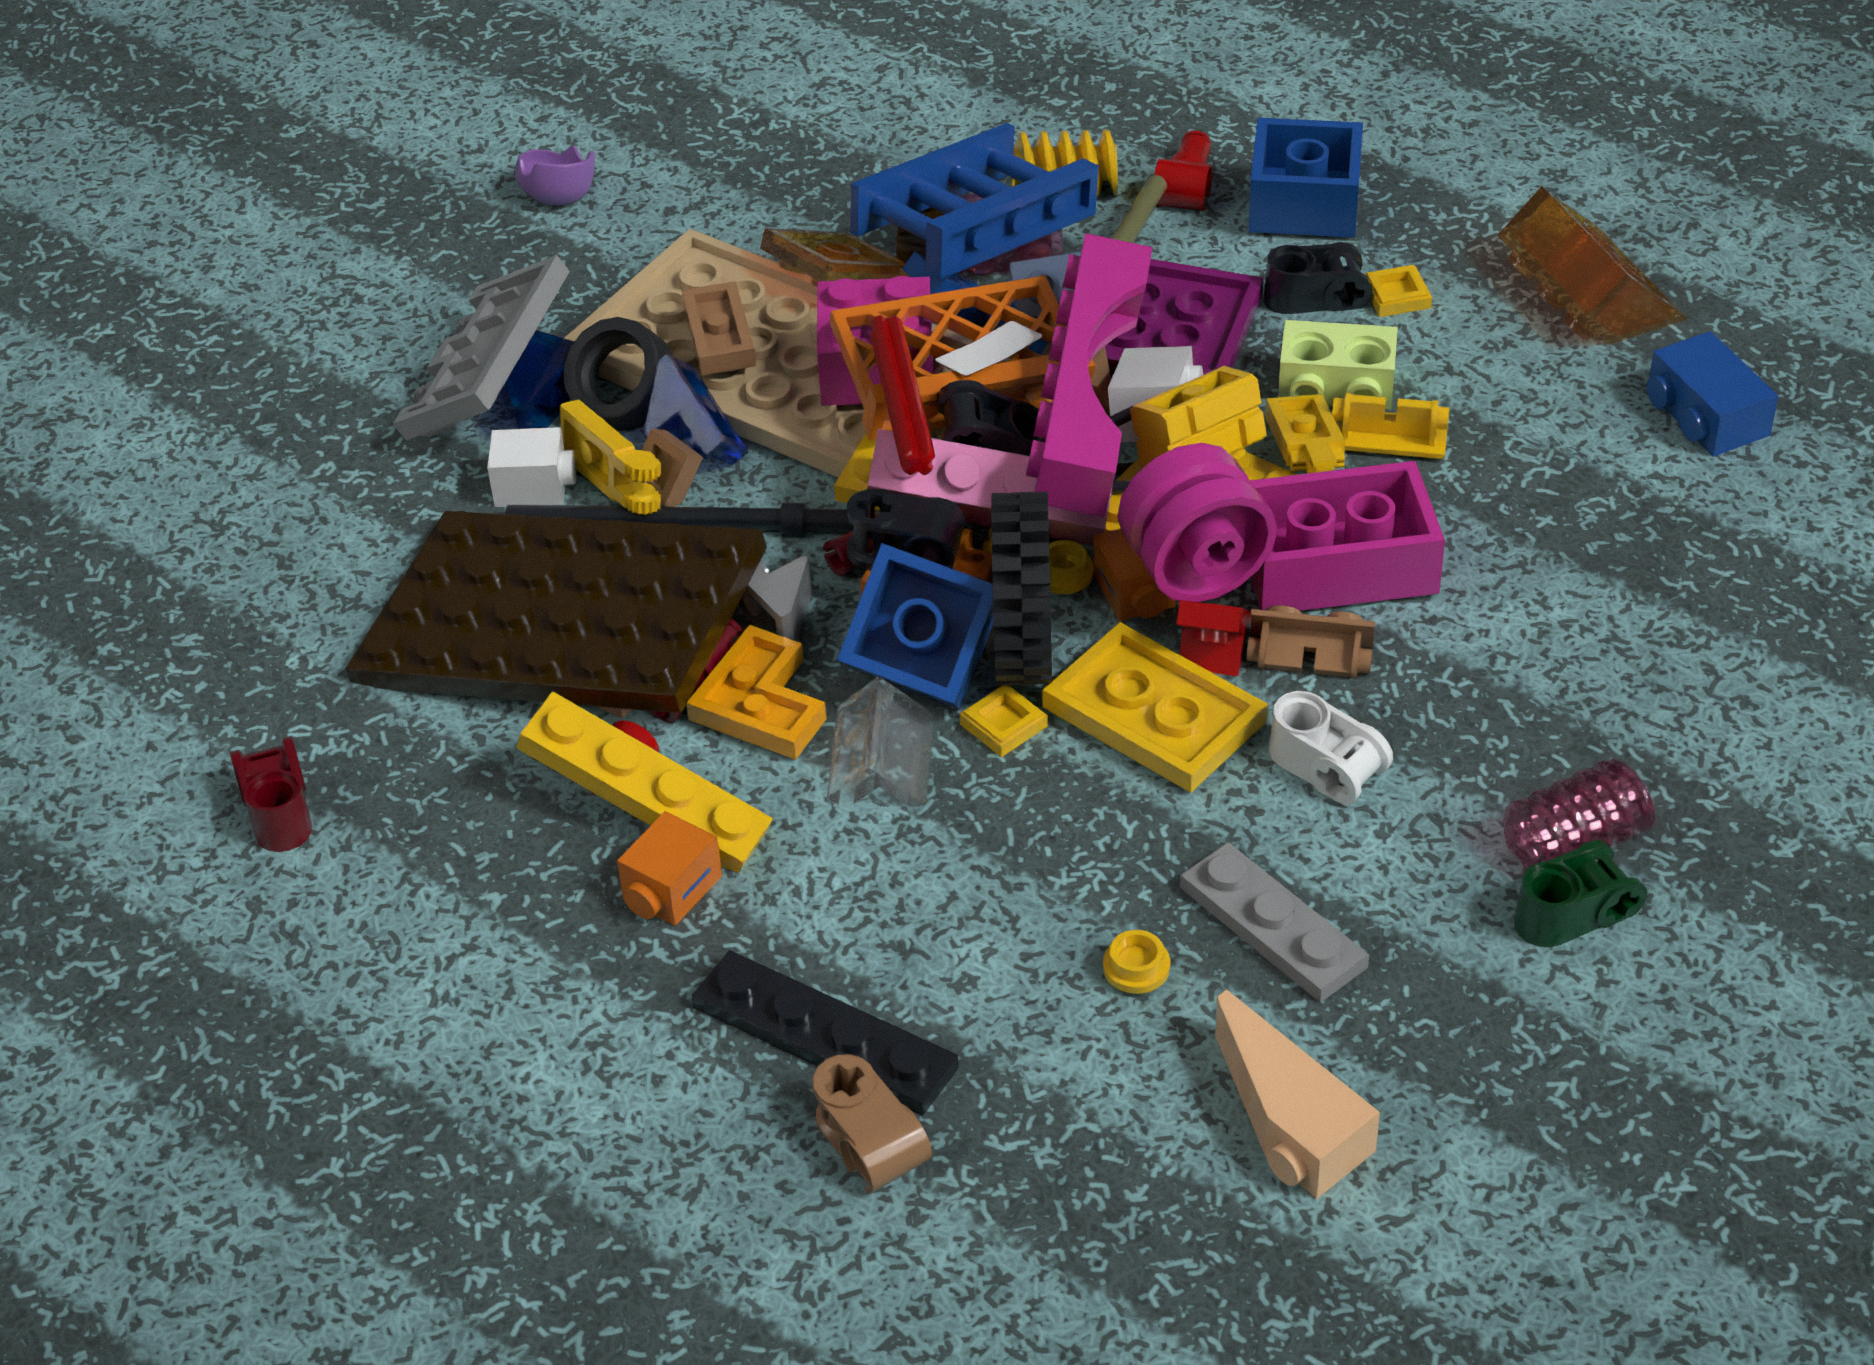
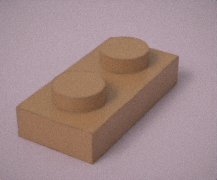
M736 281L682 290L683 307L701 375L728 373L737 369L756 366L755 348Z

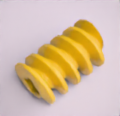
M1109 129L1102 131L1097 145L1093 144L1088 130H1082L1077 145L1072 144L1067 130H1063L1060 132L1056 146H1052L1046 131H1040L1035 146L1030 145L1025 131L1019 132L1014 145L1013 155L1048 172L1084 158L1099 165L1097 197L1100 196L1104 182H1109L1114 196L1118 195L1117 144L1114 143ZM1013 179V186L1021 184V182Z

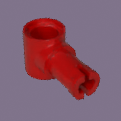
M1193 130L1185 133L1176 154L1169 160L1158 159L1154 175L1161 176L1166 181L1167 188L1157 206L1206 210L1204 198L1210 197L1212 165L1206 163L1211 151V140L1204 132Z

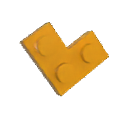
M752 625L747 627L686 703L689 721L794 760L798 758L827 718L824 701L784 687L804 661L802 643Z

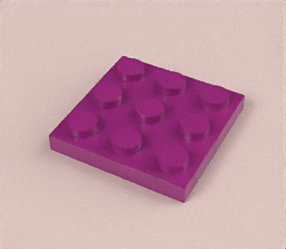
M1151 259L1136 327L1115 337L1105 346L1110 376L1113 377L1124 348L1192 346L1193 365H1201L1203 375L1222 366L1234 368L1263 295V277Z

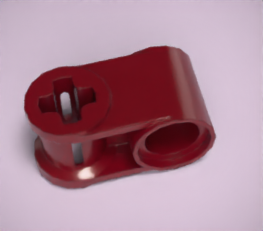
M292 736L283 738L282 744L279 746L245 755L240 750L231 751L230 756L243 805L247 807L258 844L264 849L274 852L290 851L301 846L308 840L312 832V821L304 795L306 786Z

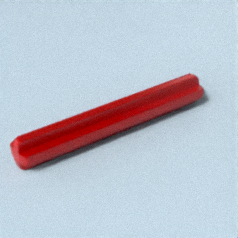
M880 314L872 320L873 330L870 332V337L902 470L908 475L919 472L925 476L933 470L932 460L936 455L903 323L896 315L885 318Z

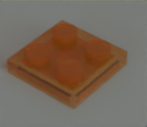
M764 229L760 249L780 259L779 266L781 268L811 276V284L816 287L820 281H836L844 278L866 280L889 279L897 276L910 277L902 270L906 264L905 262L848 232Z

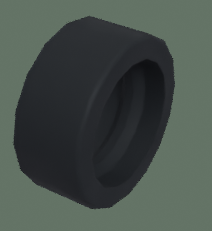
M622 317L599 320L583 330L571 345L563 367L564 388L570 401L579 399L610 426L618 430L640 428L655 419L670 401L676 383V361L668 344L639 322ZM626 344L637 345L644 352L645 369L640 383L630 396L619 403L610 405L603 403L596 395V377L600 365L609 353L618 347Z

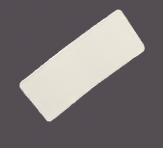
M1010 321L977 341L936 358L935 361L962 375H969L1008 358L1042 338V334L1015 321Z

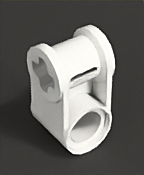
M1294 691L1281 696L1274 705L1269 754L1272 760L1280 767L1314 785L1319 792L1342 805L1348 806L1354 803L1362 792L1361 786L1373 774L1380 775L1391 766L1393 751L1388 741L1380 732L1336 709L1320 696L1311 692Z

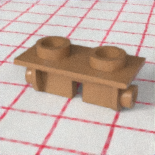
M1283 605L1270 606L1266 610L1251 609V636H1260L1261 638L1249 637L1247 661L1258 662L1259 669L1301 672L1304 651L1316 652L1314 674L1357 679L1358 673L1370 674L1373 649L1361 647H1374L1375 621H1365L1359 615L1350 612H1332L1327 617L1306 615L1296 608Z

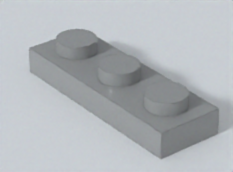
M1229 842L1181 874L1180 888L1318 1002L1321 1003L1368 968L1369 954Z

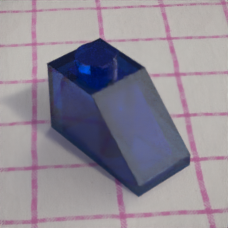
M535 330L501 389L502 399L514 429L548 428L559 416L561 403L570 402L564 388L563 367L574 341Z

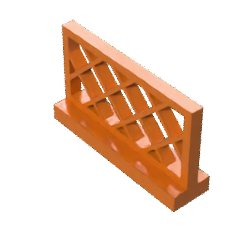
M1046 275L831 310L829 323L864 407L862 424L868 439L875 440L878 429L892 431L882 384L873 385L869 376L874 365H877L873 346L854 337L850 328L863 325L873 328L872 320L880 314L885 318L896 315L901 319L902 323L909 317L922 316L938 324L930 337L903 325L908 345L920 350L912 363L929 430L945 427L944 415L937 408V393L948 383L958 380L979 382L986 388L1015 400L1028 402L1038 410L1041 401L1052 403L1051 399L1041 398L1048 362L1059 364V362L1048 360L1049 355L1042 356L1029 350L1032 343L1009 356L1011 358L1009 362L992 364L969 375H962L956 371L932 374L921 368L929 355L938 358L956 350L939 342L947 329L975 342L994 331L1000 320L1007 323L1015 321L1042 334L1041 339L1052 343L1055 325L1066 327V325L1055 323L1059 304ZM1036 297L1042 312L1036 319L1010 307L1014 300ZM975 307L992 316L984 328L957 316L958 312L961 309ZM1093 359L1088 365L1091 380L1096 366Z

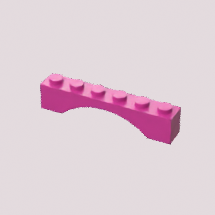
M1085 233L1080 256L1069 254L1062 288L1072 289L1073 291L1062 289L1055 322L1066 325V327L1055 325L1048 360L1059 362V364L1048 362L1041 398L1051 399L1052 403L1040 402L1033 435L1045 438L1044 442L1033 440L1026 476L1037 478L1035 492H1048V506L1105 517L1116 474L1122 432L1105 413L1094 393L1088 365L1097 352L1115 337L1136 327L1147 284L1153 247Z

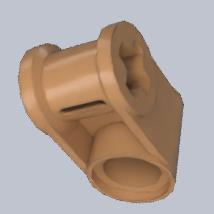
M845 1054L830 1057L817 1067L813 1075V1092L819 1102L816 1109V1124L820 1132L840 1154L848 1171L852 1172L856 1169L869 1184V1186L864 1188L868 1194L874 1193L931 1159V1144L921 1123L907 1106L899 1102L868 1062L863 1058Z

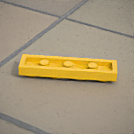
M553 691L520 733L516 748L650 826L664 811H667L717 836L721 867L740 873L768 831L773 820L767 814Z

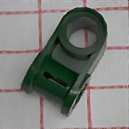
M1589 841L1574 851L1545 862L1536 863L1525 871L1521 881L1514 916V928L1522 939L1535 946L1554 947L1562 945L1600 927L1607 928L1637 914L1646 901L1647 888L1638 878H1628L1613 861L1614 852L1605 841Z

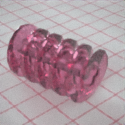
M1614 758L1599 761L1593 768L1577 771L1571 778L1555 781L1550 788H1539L1529 797L1513 800L1505 810L1503 818L1504 835L1508 849L1528 869L1536 863L1545 862L1574 851L1589 841L1602 840L1611 847L1613 838L1617 842L1630 840L1634 835V828L1638 832H1647L1653 828L1656 821V812L1647 787L1637 773L1624 762Z

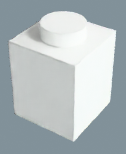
M561 427L492 430L487 469L494 507H507L508 504L562 505L564 503L565 485H575L576 460L574 450H564Z

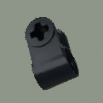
M1337 242L1309 246L1283 245L1272 249L1267 256L1263 302L1267 308L1274 312L1299 314L1328 310L1335 312L1362 309L1370 301L1373 292L1370 280L1365 274L1361 273L1363 266L1361 253L1356 246L1350 243ZM1340 257L1345 258L1346 266L1342 265ZM1340 290H1343L1346 299L1340 297Z
M958 380L948 383L937 393V408L944 415L945 429L941 433V440L1030 456L1033 440L1041 442L1045 440V438L1033 436L1038 409L1028 402L1015 400L972 380Z
M881 489L859 491L852 495L847 502V518L853 524V534L847 541V557L857 567L872 570L881 543L953 569L966 522L964 513L958 505L940 497L926 498L903 495ZM878 506L880 513L875 518V507ZM873 540V552L870 553L867 550V546Z

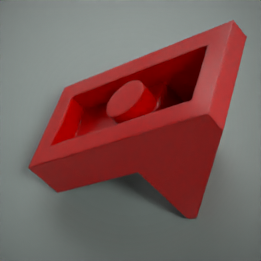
M1180 600L1177 625L1183 628L1179 655L1212 673L1238 676L1251 612L1241 607Z

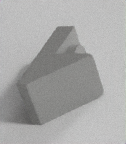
M801 556L772 572H769L766 565L760 561L737 605V608L757 628L798 642L812 596L808 556Z

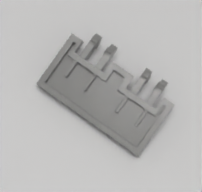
M558 255L491 280L475 288L468 301L476 311L469 314L467 318L463 317L462 320H459L454 330L456 334L444 339L427 367L434 380L426 383L425 386L418 387L412 398L414 401L413 405L402 408L393 422V425L405 440L417 436H435L454 429L459 421L489 411L570 272Z

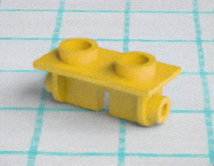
M1346 392L1345 398L1334 397L1332 415L1345 439L1346 451L1445 459L1450 407L1438 406L1439 400L1424 401L1398 398L1396 413L1385 412L1386 397L1354 395Z

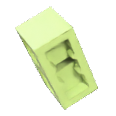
M1285 320L1278 397L1323 394L1327 405L1333 406L1334 397L1345 398L1346 392L1354 395L1386 397L1385 409L1391 410L1398 327Z

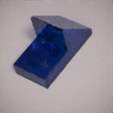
M665 354L658 360L644 431L645 439H647L651 428L667 430L680 441L686 438L694 451L704 459L711 457L730 466L749 453L694 366L669 354Z

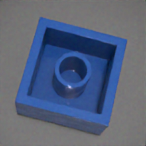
M1257 118L1250 183L1249 232L1355 238L1363 122Z
M881 543L837 661L853 671L960 710L993 626V584Z

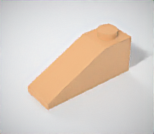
M1227 989L1217 996L1215 1037L1262 1150L1267 1157V1162L1273 1173L1288 1186L1299 1184L1317 1199L1376 1152L1380 1112Z

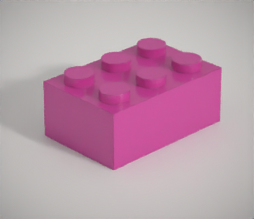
M1416 461L1249 480L1250 485L1261 494L1273 511L1277 525V533L1272 551L1260 569L1250 577L1260 610H1266L1270 606L1283 605L1302 611L1440 594L1445 539Z

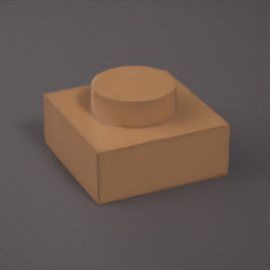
M651 428L642 451H649L656 456V459H659V462H661L660 477H657V480L654 479L652 482L647 481L646 483L651 484L655 491H659L662 505L675 507L683 502L703 457L667 430Z

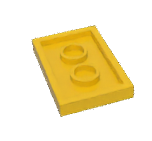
M1121 622L1042 690L1043 708L1190 793L1268 720V703Z

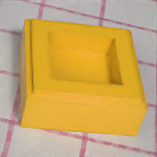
M1415 265L1364 273L1371 282L1373 294L1370 301L1379 317L1431 309L1432 296Z
M1009 685L1000 686L959 713L960 725L1000 757H1003L1048 727V715Z

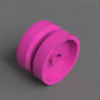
M1206 443L1179 446L1149 462L1133 477L1122 494L1117 515L1123 536L1135 554L1143 559L1145 569L1158 589L1172 600L1200 602L1215 599L1241 586L1260 569L1273 549L1277 533L1273 511L1261 494L1250 485L1248 476L1236 459L1221 446Z

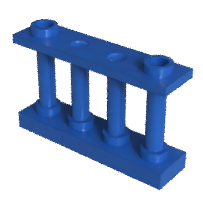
M1005 123L851 183L850 233L858 237L890 223L926 241L925 272L941 280L1095 215L1099 165L1082 158L1048 172L1013 155L1015 126ZM1009 176L1021 182V184L1009 187L997 180ZM972 192L984 199L971 203L959 196ZM932 207L944 213V215L931 219L919 212Z

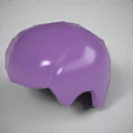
M570 146L562 154L550 150L531 149L518 156L515 165V178L521 189L535 201L555 206L568 205L581 200L590 189L595 172V152L589 151L586 160H583L576 146Z

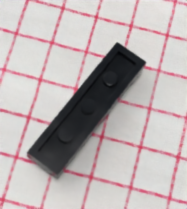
M731 950L725 954L692 994L694 1009L815 1066H819L826 1059L836 1055L851 1054L863 1058L872 1066L875 1073L900 1103L922 1116L959 1068L957 1054Z

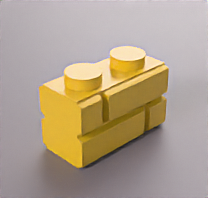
M1222 366L1133 405L1130 412L1134 433L1139 437L1136 445L1140 466L1144 468L1154 458L1176 447L1196 443L1221 446L1236 460L1245 456V447L1263 440L1267 436L1263 411L1258 406L1262 404L1258 379L1252 373Z

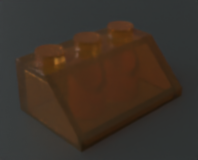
M1543 186L1536 191L1497 235L1512 251L1507 260L1528 279H1531L1534 275L1540 281L1534 288L1537 293L1554 308L1559 310L1563 306L1569 312L1563 318L1564 322L1586 341L1595 335L1610 345L1687 319L1685 314L1599 226Z

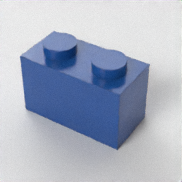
M1711 331L1653 351L1650 374L1646 384L1649 399L1656 408H1665L1680 423L1682 432L1689 441H1698L1714 457L1771 436L1778 395Z

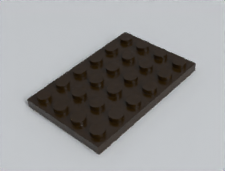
M444 511L345 670L352 683L380 689L545 702L553 691L576 705L682 713L767 549L762 529Z

